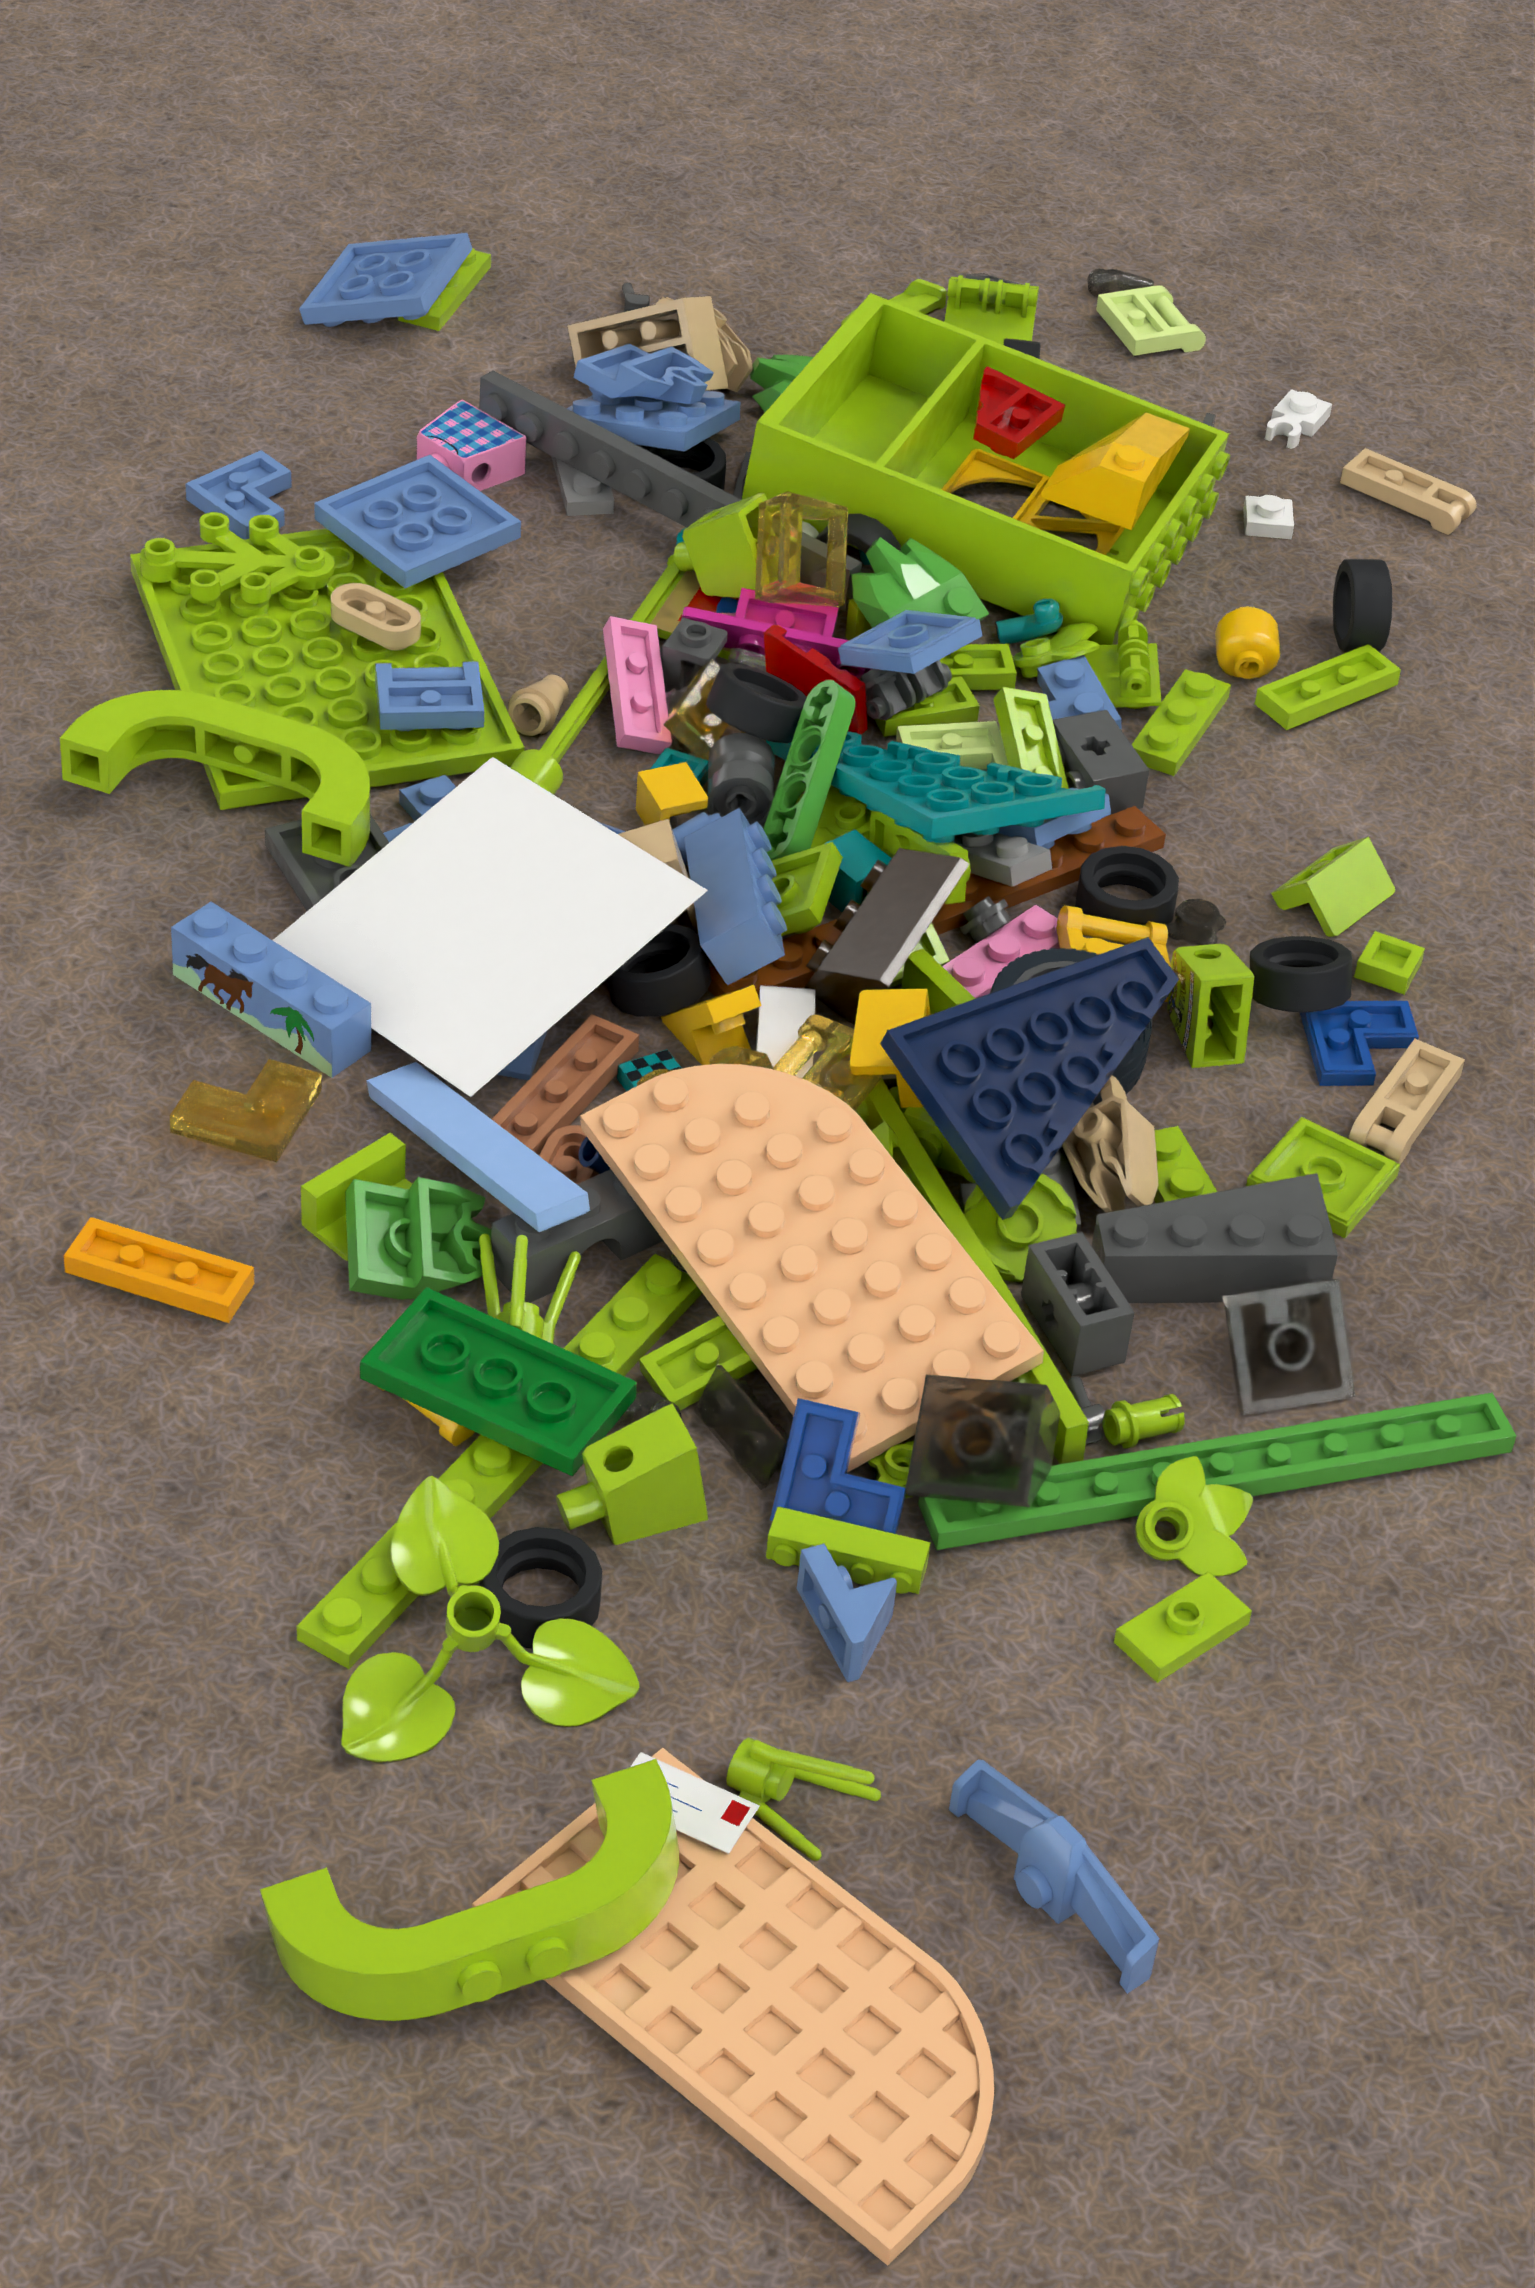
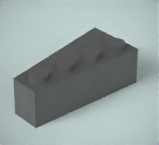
M1317 1173L1097 1214L1092 1248L1128 1303L1327 1302L1338 1257Z

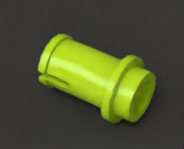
M1167 1394L1161 1398L1130 1404L1125 1400L1116 1401L1111 1409L1105 1410L1102 1425L1105 1436L1112 1445L1121 1444L1123 1448H1133L1140 1439L1181 1432L1185 1424L1184 1412L1161 1417V1415L1169 1413L1171 1409L1182 1407L1181 1402L1174 1394Z

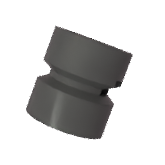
M733 733L722 737L714 743L709 751L707 808L710 815L719 813L723 817L740 808L750 825L756 821L760 825L766 822L775 795V755L771 746L765 740L747 733Z

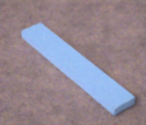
M414 1062L366 1080L369 1097L538 1232L552 1228L590 1211L588 1193L419 1063Z

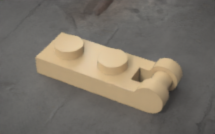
M1366 448L1345 465L1342 470L1341 484L1428 520L1433 529L1447 535L1451 534L1460 525L1461 520L1467 519L1476 509V500L1468 491Z
M1414 1039L1358 1115L1350 1131L1349 1140L1364 1147L1369 1145L1384 1152L1385 1157L1401 1165L1416 1138L1460 1078L1465 1059ZM1381 1123H1384L1388 1126L1395 1128V1130L1393 1132L1379 1125Z

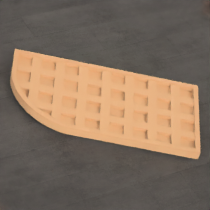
M742 1064L701 1065L673 1070L656 1076L580 1115L582 1131L793 1417L798 1398L860 1412L847 1473L887 1451L890 1447L907 1440L1042 1364L1044 1350L862 1118L847 1103L829 1091L805 1079L769 1068Z
M664 1748L652 1756L702 1779ZM594 1803L473 1902L472 1908L562 1878L589 1862L598 1852L604 1841L603 1833L599 1827L596 1804ZM754 1818L750 1820L729 1854L676 1830L679 1845L678 1874L673 1890L657 1917L644 1931L617 1951L589 1964L563 1972L556 1977L543 1980L888 2266L961 2195L971 2181L981 2160L989 2132L994 2100L993 2065L990 2048L982 2024L958 1982L941 1964Z

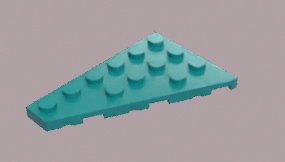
M849 731L847 732L831 782L832 786L839 789L838 792L840 794L858 799L866 804L867 809L882 812L893 818L895 824L909 827L922 834L924 840L935 843L952 842L955 840V835L965 833L993 835L1000 831V827L1010 825L1038 827L1044 824V819L1105 809L1106 789L1099 785L1070 790L1061 788L1062 777L1037 774L1029 770L997 763L988 764L987 771L960 766V755L935 752L927 748L895 741L889 742L886 750L876 746L861 744L862 734ZM766 740L771 746L773 753L786 761L792 742L776 743ZM819 746L814 750V752L812 753L810 759H811V758L815 755V753L818 751Z

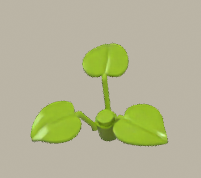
M429 1476L412 1493L399 1515L392 1538L391 1557L395 1574L411 1593L419 1596H429L443 1590L445 1587L447 1588V1592L451 1597L446 1613L445 1630L447 1638L443 1641L441 1651L426 1674H424L422 1667L414 1658L396 1652L377 1654L358 1666L351 1675L343 1696L341 1746L349 1755L372 1762L404 1760L428 1752L437 1746L450 1730L456 1709L451 1695L434 1683L442 1675L450 1658L457 1649L465 1652H479L488 1648L495 1639L501 1640L520 1663L529 1666L521 1680L522 1697L532 1713L548 1724L571 1727L598 1720L616 1707L632 1699L639 1690V1681L624 1653L602 1632L581 1621L556 1619L545 1622L539 1626L534 1635L533 1653L527 1652L511 1634L510 1626L499 1623L501 1609L496 1596L484 1587L474 1586L492 1571L498 1557L499 1540L493 1523L478 1506L450 1490L436 1477Z

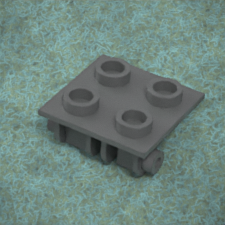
M938 660L914 674L879 669L868 671L859 678L865 683L867 713L872 719L887 720L891 718L894 714L914 706L915 703H920L925 698L945 690L948 682L952 679L951 670L946 664Z

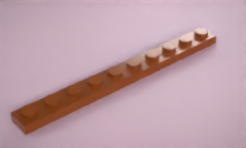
M1136 806L1111 814L1091 823V829L1086 832L1067 834L1054 840L1055 845L1049 848L1052 870L1011 887L970 873V878L966 882L965 902L944 903L933 919L932 924L937 935L943 934L967 924L968 921L963 913L988 896H990L994 904L1005 899L1009 905L1005 909L1079 881L1081 865L1089 855L1103 848L1129 846L1154 852L1164 848L1166 834ZM837 919L817 926L808 932L783 939L785 956L729 985L725 983L715 966L709 967L712 981L708 990L714 997L754 985L759 997L760 985L791 988L805 987L814 974L806 965L820 944L825 939L833 945L841 934V931L833 926Z

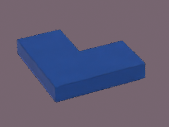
M1346 1001L1343 1005L1329 1010L1300 1012L1320 1086H1373L1376 1072L1369 1049L1408 1048L1414 1039H1419L1408 1001Z
M798 1398L770 1521H773L777 1507H783L897 1534L907 1488L847 1474L860 1412Z

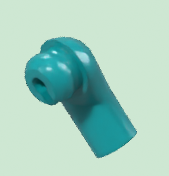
M1042 599L1033 606L1035 614L996 621L999 643L1013 644L1030 641L1058 631L1063 622V615L1059 613V603L1054 599Z

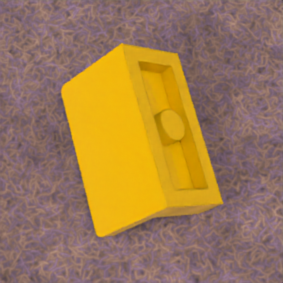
M927 989L863 990L859 994L850 1056L851 1073L853 1075L896 1074L901 1108L923 1107V1105L880 1043L887 1030L931 1015Z

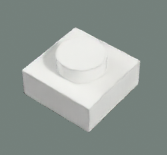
M1273 495L1261 497L1245 496L1243 507L1245 535L1292 539L1294 529L1292 500L1281 499Z

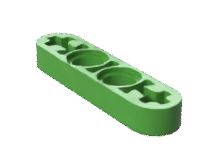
M834 680L820 682L808 694L764 826V831L772 847V850L766 852L771 861L811 848L856 704L854 696ZM819 746L818 751H817V752L815 753V755L810 759V757H811L812 753L814 752V750ZM805 791L801 800L795 805L799 796Z

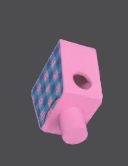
M462 399L419 431L417 435V460L431 455L476 489L482 491L525 474L526 436Z

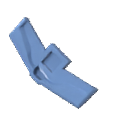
M978 1759L954 1782L949 1811L957 1817L966 1813L970 1818L1018 1853L1014 1880L1020 1895L1027 1904L1035 1909L1042 1907L1057 1924L1075 1913L1078 1914L1122 1972L1120 1985L1127 1994L1149 1980L1160 1938L1092 1852L1085 1838L1063 1816L1055 1814L984 1760Z

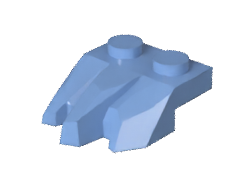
M627 344L578 360L573 378L588 385L589 390L593 394L603 398L640 396L665 402L693 404L701 401L708 386L704 382L710 380L714 372L696 359L672 346L649 354L632 344Z

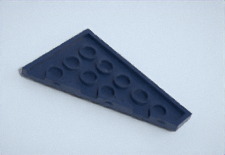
M1149 937L887 1030L880 1045L1000 1218L1005 1220L1012 1217L1169 996L1179 978Z

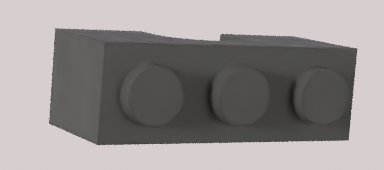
M611 1169L577 1184L588 1193L590 1211L584 1215L542 1232L535 1230L515 1213L492 1222L491 1245L496 1277L510 1292H512L516 1238L519 1235H525L528 1238L524 1302L529 1303L555 1292L571 1252L577 1251L582 1255L591 1245L602 1240L620 1260H624L664 1241Z

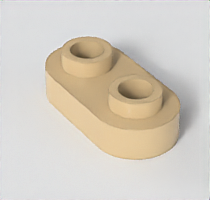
M362 583L344 584L337 587L331 594V617L333 621L386 649L403 650L416 643L421 636L420 612L415 607L370 585Z

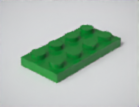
M428 1287L420 1293L360 1361V1379L572 1477L584 1463L582 1453L585 1448L604 1438L636 1399V1381Z

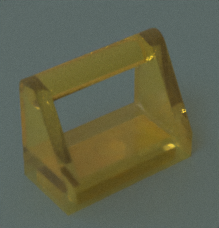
M784 492L759 503L755 599L781 604L844 606L848 508L791 492ZM802 519L828 521L826 589L800 583Z

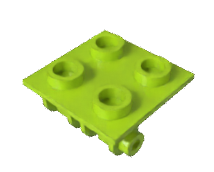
M963 275L951 277L948 284V300L944 322L1002 345L1006 338L1032 341L1039 287L1030 286V283L1021 285L1003 283V280L994 282L990 281V278L977 280L963 278Z
M1129 620L1120 627L1118 631V644L1099 645L1100 649L1084 654L1115 708L1140 709L1143 707L1161 706L1157 643H1148L1147 629L1139 621Z

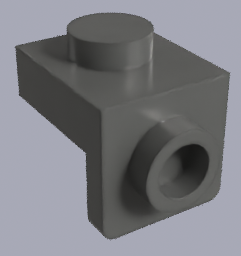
M683 617L660 649L665 692L680 696L698 672L699 665L703 667L711 666L727 642V631Z

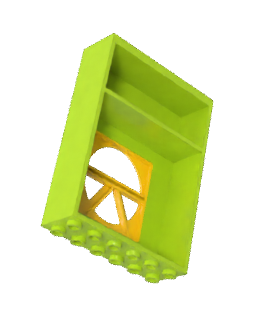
M870 293L757 421L742 500L759 493H765L772 514L788 521L801 520L809 523L818 533H821L832 520L844 514H863L877 519L891 530L901 547L908 539L912 538L959 569L979 598L1023 616L1035 614L1033 606L1037 601L1054 599L1059 603V613L1063 615V622L1058 630L1073 623H1093L1098 626L1099 632L1094 633L1088 640L1099 645H1115L1118 640L1120 627L1129 620H1137L1139 611L1146 612L1153 598L1155 588L1161 589L1172 564H1179L1187 542H1193L1196 539L1203 518L1209 519L1219 497V493L1213 491L1215 481L1222 479L1231 456L1224 452L1229 433ZM987 366L1065 404L1062 421L1014 460L1007 456L996 454L990 447L973 439L980 385L984 369ZM1144 413H1149L1190 428L1186 441L1132 530L1082 512L1080 513L1086 519L1039 516L1050 501L1041 498L1042 490L1059 464ZM982 482H1006L1035 488L1013 518L951 494L961 487ZM1043 530L1095 534L1097 537V549L1093 551Z

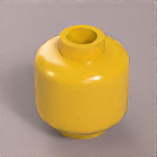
M1240 607L1227 613L1218 622L1215 631L1216 656L1218 665L1226 674L1244 679L1260 678L1269 674L1277 666L1280 658L1279 630L1276 620L1270 613L1255 607Z

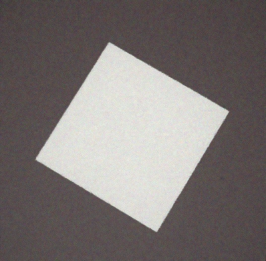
M492 757L273 939V941L371 1003V1028L472 1097L708 890Z

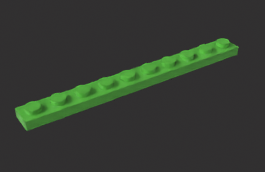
M1493 1392L920 1487L918 1505L936 1550L1139 1516L1143 1508L1155 1500L1157 1479L1170 1464L1192 1456H1197L1202 1464L1205 1474V1485H1229L1250 1493L1252 1496L1510 1453L1513 1450L1516 1434Z

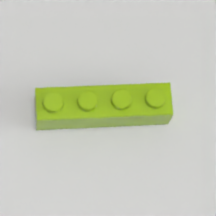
M777 1507L768 1534L767 1559H772L782 1566H799L802 1549L825 1543L836 1565L844 1566L854 1582L865 1585L895 1578L897 1581L896 1593L904 1594L911 1592L919 1594L928 1564L931 1542Z

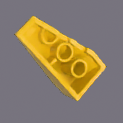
M1144 413L1059 464L1044 486L1041 498L1132 530L1186 441L1190 428L1149 413Z

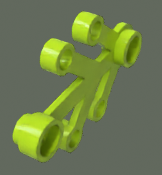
M219 512L206 513L200 517V538L205 542L216 544L226 552L178 550L171 540L165 538H154L147 541L145 548L140 552L141 575L152 582L164 583L172 581L180 575L181 568L202 569L193 572L190 576L191 596L199 601L215 600L220 596L221 592L240 583L241 598L248 603L260 604L268 601L272 594L291 585L303 590L321 589L329 583L330 577L335 570L334 558L329 553L316 546L299 547L279 533V522L270 515H257L250 519L249 539L256 545L267 546L277 555L264 554L229 530V518ZM209 569L222 570V571H220V572L217 573V572H215V571H213V570H209ZM262 572H274V573L268 576V575H266V574H264V573H262Z

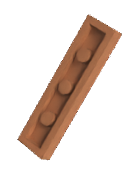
M591 1014L492 1120L537 1155H540L550 1134L561 1127L569 1126L617 1075L618 1064L630 1061L638 1052L639 1034Z

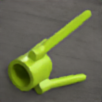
M482 1234L479 1237L487 1314L553 1344L555 1326L576 1275L575 1273L581 1260L580 1253L574 1251L569 1255L543 1319L539 1316L540 1309L537 1305L524 1302L528 1238L525 1235H519L516 1238L511 1302L505 1303L503 1312H501L491 1238L488 1234Z
M749 1737L744 1739L738 1746L727 1772V1786L740 1791L739 1797L760 1806L754 1815L813 1861L821 1859L822 1853L820 1849L807 1840L802 1833L765 1804V1802L769 1801L770 1798L781 1801L788 1793L794 1778L871 1801H878L881 1798L880 1790L867 1786L872 1784L875 1779L874 1774L870 1771L778 1749Z

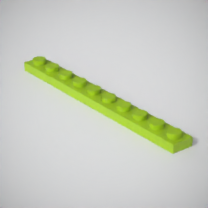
M853 1029L832 1034L830 1058L824 1062L825 1077L830 1089L833 1092H841L845 1103L862 1118L870 1130H873L884 1121L892 1128L898 1137V1147L893 1148V1159L1044 1350L1042 1364L1008 1382L1009 1392L1013 1401L1017 1405L1024 1404L1032 1416L1033 1431L1039 1445L1042 1448L1050 1447L1059 1464L1083 1461L1089 1421L881 1076L853 1075L851 1073L850 1056L854 1036Z
M654 1254L563 1349L625 1376L639 1359L649 1351L695 1302L702 1292L683 1267ZM480 1435L438 1480L456 1494L478 1506L491 1519L542 1465V1462ZM397 1522L296 1626L297 1640L347 1669H350L419 1596L411 1593L400 1582L393 1568L391 1548Z

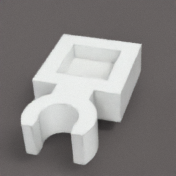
M1291 389L1273 409L1271 420L1267 424L1265 440L1271 441L1276 435H1284L1288 437L1286 447L1290 449L1295 448L1299 444L1301 433L1312 437L1330 417L1332 404L1317 399L1311 393L1297 392Z

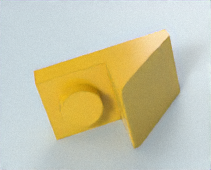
M751 985L683 1008L677 1012L662 1016L661 1019L701 1065L720 1064L751 1052L742 1026L746 1023L742 1013L762 1005L755 986Z

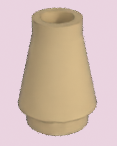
M547 675L541 681L522 688L511 696L508 713L518 732L528 736L542 735L553 727L562 703L569 693L568 685L561 677Z

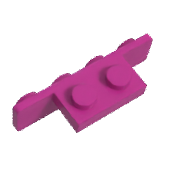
M741 588L735 617L692 607H684L681 619L684 617L726 630L727 642L724 648L738 650L741 654L751 658L765 657L763 632L772 625H779L787 630L785 639L806 653L814 648L826 656L840 670H846L857 678H861L863 674L872 670L871 668L841 665L838 648L849 640L833 637L839 609L837 607Z

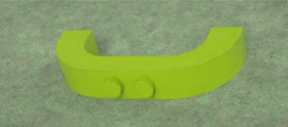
M155 690L132 693L99 704L77 718L60 737L62 780L110 794L132 769L141 764L165 758L189 759L284 787L308 797L310 800L302 809V853L352 867L367 844L370 833V778L368 770L359 754L350 745L318 727L202 693L180 690Z
M657 1759L591 1780L599 1827L603 1833L604 1841L594 1857L583 1867L562 1878L422 1925L388 1929L375 1927L356 1919L340 1903L327 1867L260 1889L270 1932L284 1969L303 1992L330 2009L358 2018L399 2021L430 2017L475 2002L486 2001L495 1995L542 1979L556 1977L563 1972L589 1964L617 1951L644 1931L657 1917L673 1890L678 1874L679 1845L670 1790Z

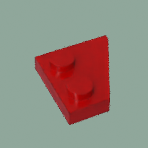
M987 366L984 369L980 385L973 439L990 447L996 454L1007 456L1014 460L1062 421L1065 404Z
M772 625L763 632L767 673L793 685L803 692L806 697L820 682L834 680L855 698V710L848 731L863 734L868 730L866 687L863 681L846 670L836 668L826 656L814 648L806 653L784 638L787 630L779 625Z

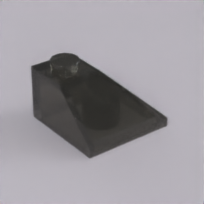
M1308 1279L1257 1287L1223 1296L1238 1407L1241 1415L1355 1397L1339 1279Z
M926 1374L905 1489L907 1495L1030 1507L1051 1470L1060 1410L1048 1386L1043 1384Z

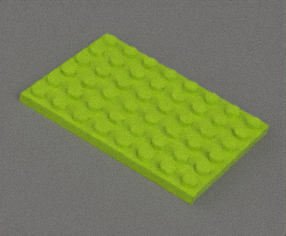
M326 528L281 534L299 547L316 546L334 558L335 570L325 587L317 590H303L291 585L272 594L270 599L264 603L252 604L241 598L239 583L221 592L220 596L215 600L199 601L191 596L190 576L193 572L202 569L181 568L180 575L172 581L164 583L152 582L141 575L140 553L130 554L131 572L175 690L218 697L323 729L342 739L359 754L368 770L370 787L436 778L442 775L449 776L475 772L492 757L507 766H511L517 756L525 750L443 572L427 578L418 584L404 588ZM243 539L264 554L277 555L267 546H259L252 543L250 539ZM214 543L177 548L178 550L226 552ZM209 569V570H213V571H215V572H217V573L220 572V571H222V570ZM262 572V573H264V574H266V575L269 576V575L273 574L274 572ZM362 583L415 607L421 615V636L419 640L403 650H389L357 633L345 629L335 623L331 617L332 592L344 584ZM478 661L484 704V728H465L461 730L448 728L414 729L411 731H399L396 729L380 730L375 684V663H391L392 668L462 667V662ZM203 763L220 810L306 797L299 792Z

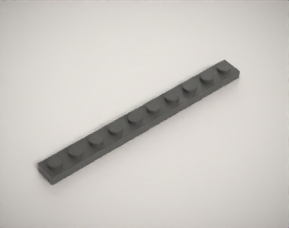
M494 370L480 377V410L525 435L526 443L685 527H689L713 510L741 500ZM773 516L794 576V580L791 583L847 611L849 600L853 599L851 574L861 573L862 562Z

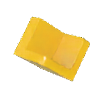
M687 762L638 772L636 811L645 826L666 819L670 821L672 816L707 808L708 796Z

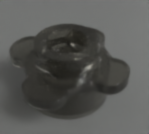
M1189 899L1183 901L1175 909L1176 919L1173 923L1167 925L1168 936L1173 940H1184L1197 945L1217 944V932L1225 928L1226 920L1220 915L1219 909L1213 903L1203 899Z

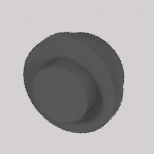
M990 896L986 897L963 913L968 923L960 928L963 935L969 933L975 943H978L1012 920L1005 910L1009 905L1005 899L994 904Z

